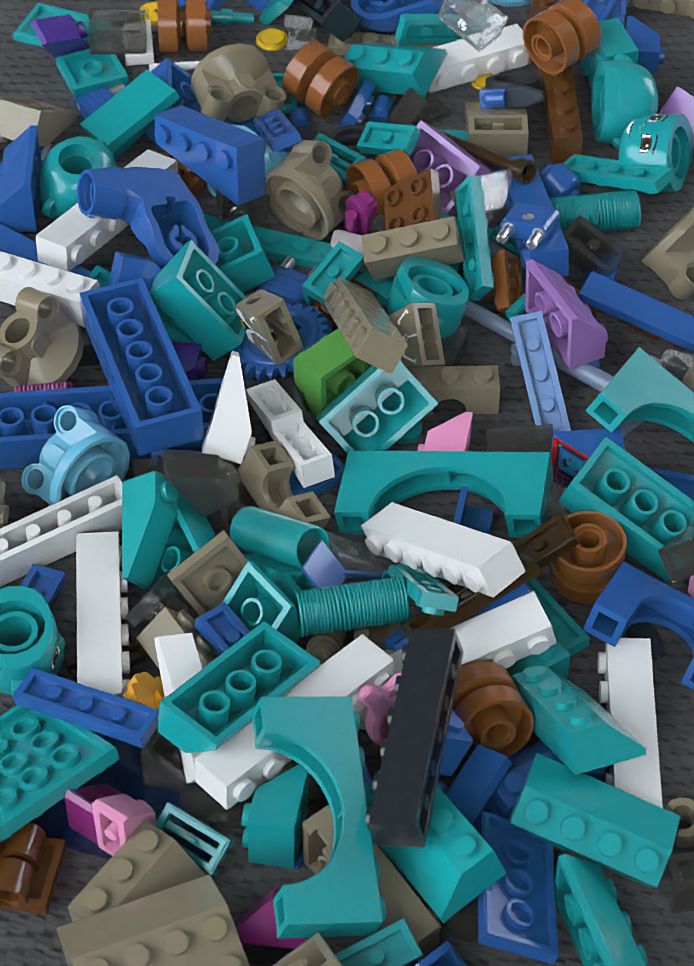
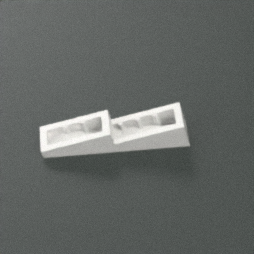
M275 379L245 389L246 398L274 441L278 440L294 463L293 472L303 488L335 477L332 454L304 423L302 410Z
M192 633L159 636L154 639L165 697L202 669ZM180 749L186 784L196 783L195 758L203 752L185 753Z

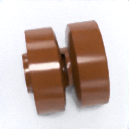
M157 0L160 53H179L181 37L186 36L189 52H208L207 39L208 36H212L211 8H207L206 0H185V8H180L179 0Z
M560 0L525 23L523 27V42L528 55L541 70L549 74H559L598 49L601 42V30L595 14L583 1Z
M312 40L305 44L289 63L283 77L282 89L297 101L305 102L307 108L326 119L331 115V109L340 108L349 99L356 86L359 71L356 66L343 57H335V52L320 41Z
M395 149L378 155L375 160L368 158L349 165L346 172L347 188L355 196L363 190L375 198V201L378 203L375 217L377 224L385 221L383 190L417 175V171L408 155L401 149Z
M579 511L566 517L580 544L551 562L550 577L555 589L567 599L582 604H595L617 570L625 562L626 535L621 525L615 519L597 511Z
M490 661L474 662L460 668L452 710L463 721L464 728L473 740L465 756L469 758L478 744L507 757L514 755L529 740L534 727V719L509 672L502 665Z

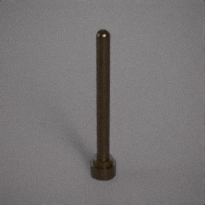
M443 132L473 157L509 171L512 179L519 183L529 184L536 176L537 166L531 160L526 158L512 160Z

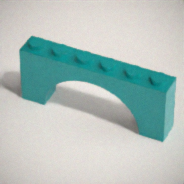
M640 347L585 410L611 433L619 426L628 422L650 421L670 427L694 443V393Z
M348 451L334 510L339 532L365 535L361 525L391 502L399 504L421 493L435 490H461V486L468 487V492L476 493L491 500L503 511L509 538H522L547 522L554 477L550 452Z
M261 697L252 712L256 749L283 754L304 767L314 777L324 792L330 806L334 827L333 846L326 867L310 879L295 884L283 885L274 897L277 938H311L318 932L322 937L371 936L385 919L386 904L384 898L379 897L378 882L381 869L379 860L374 858L372 844L375 838L372 831L368 830L366 826V811L370 802V790L368 784L363 782L362 770L365 764V754L363 748L358 746L357 734L360 727V718L358 712L353 710L352 697Z

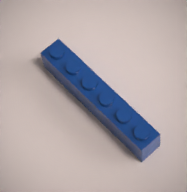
M532 154L507 157L512 160L526 158L534 162ZM497 166V170H492L498 175L493 182V187L497 188L499 204L503 203L504 218L517 202L552 207L538 169L533 181L526 185L513 180L509 171ZM559 223L556 224L544 242H539L533 250L526 247L527 240L514 238L516 251H520L522 268H526V261L533 259L561 276H569V248Z

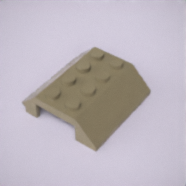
M210 874L56 928L68 966H249L227 903Z

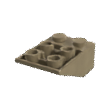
M465 102L467 142L504 157L527 155L529 133L525 108L511 109L508 106L480 108V102Z

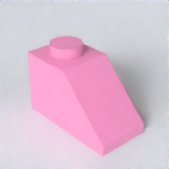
M464 412L429 430L425 444H419L418 451H468L472 432L473 412Z
M126 794L97 798L92 803L98 847L112 856L144 820L154 826L156 824L155 812L152 807L145 801H136Z

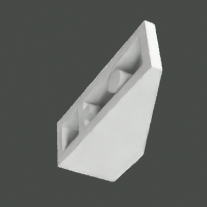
M232 351L204 438L202 453L241 464L250 446H254L256 438L251 437L252 430L239 353Z

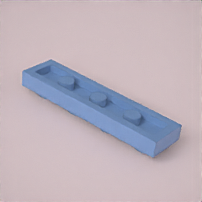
M541 310L510 318L539 442L552 440L554 431H571Z

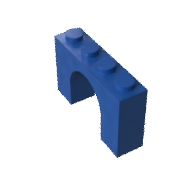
M623 562L595 602L583 630L616 647L627 628L635 623L650 622L671 629L680 635L692 650L693 659L681 683L694 690V599Z

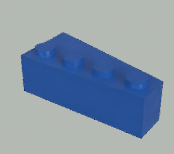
M183 105L154 115L156 144L236 205L240 206L266 195L263 137Z

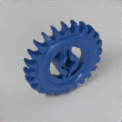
M286 303L304 349L280 365H276L251 343L245 332L242 344L229 352L230 355L232 351L239 353L242 375L244 376L246 373L247 379L250 382L253 380L254 374H256L259 384L263 383V378L268 375L270 381L274 380L279 374L284 379L288 377L289 372L294 374L293 358L320 341L325 335L333 332L330 320L325 318L323 312L316 311L315 307L308 306L305 308V305L301 303L293 307L292 303ZM271 334L272 337H274L275 339H277L278 335H276V334Z

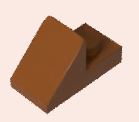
M502 249L497 252L491 261L494 284L486 296L494 295L497 310L506 315L505 311L522 296L520 259L507 250Z

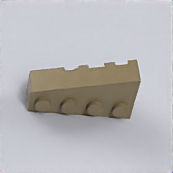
M329 805L303 821L304 863L315 875L326 867L332 851L334 827ZM374 842L372 844L374 858L379 860L381 869L378 882L379 897H383L385 900L386 916L373 934L404 918L422 954L425 955L439 944V919L431 909L424 906Z

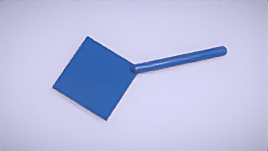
M322 540L317 543L301 568V571L316 589L327 586L330 588L336 585L339 587L346 577L381 580L382 573L345 570Z

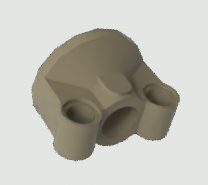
M238 43L226 45L212 51L198 63L192 74L191 89L200 104V113L223 122L226 117L232 121L240 122L252 117L261 116L275 109L282 110L286 99V92L278 86L264 54L252 45Z
M302 140L294 144L290 154L266 175L265 197L276 216L285 225L298 232H303V235L310 239L323 240L345 219L346 200L355 194L351 191L343 190L341 178L329 165L332 158L329 144L324 141Z
M694 207L640 261L646 268H651L668 285L674 297L682 300L694 295Z
M25 287L16 297V313L9 316L0 327V376L13 388L16 385L64 383L76 370L83 355L84 339L81 330L60 309L59 302L55 297L33 287Z

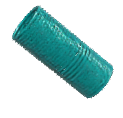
M635 190L549 198L552 207L560 214L558 223L564 236L601 231L608 232V230L638 229L640 226L641 205L638 193Z
M252 506L244 507L238 511L230 526V537L237 548L300 569L320 540L329 548V538L322 527Z
M401 576L381 580L374 579V581L371 580L370 582L367 580V582L363 581V583L360 581V583H349V585L344 584L343 586L339 585V587L337 585L330 588L327 586L320 589H310L309 591H296L294 593V605L296 606L300 627L299 633L303 638L308 635L311 637V635L315 636V634L318 636L319 634L322 635V633L338 632V630L342 632V630L346 631L347 629L350 631L355 628L361 629L362 627L368 628L369 626L375 627L376 625L383 624L390 625V623L393 624L394 622L396 624L401 621L404 623V621L408 622L410 617L407 588Z

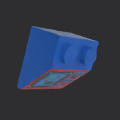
M616 428L612 433L608 429L554 431L551 446L553 483L566 490L605 437L626 451L621 428Z

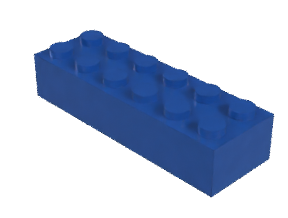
M143 277L79 293L83 323L138 456L204 439L201 407Z

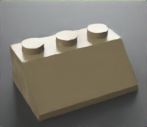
M144 820L69 904V913L72 922L206 876V874L175 839Z

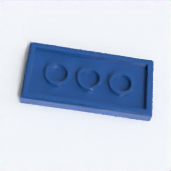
M481 811L476 818V831L494 850L506 874L478 895L479 943L553 964L559 957L553 846L507 826L508 818Z

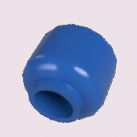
M551 163L541 171L540 177L549 198L581 195L579 191L581 179L565 164L558 163L553 165Z

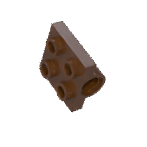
M431 168L383 190L386 230L442 219L439 172Z
M29 822L14 832L11 837L0 842V908L47 915L67 849L65 840L46 837V833L42 828Z

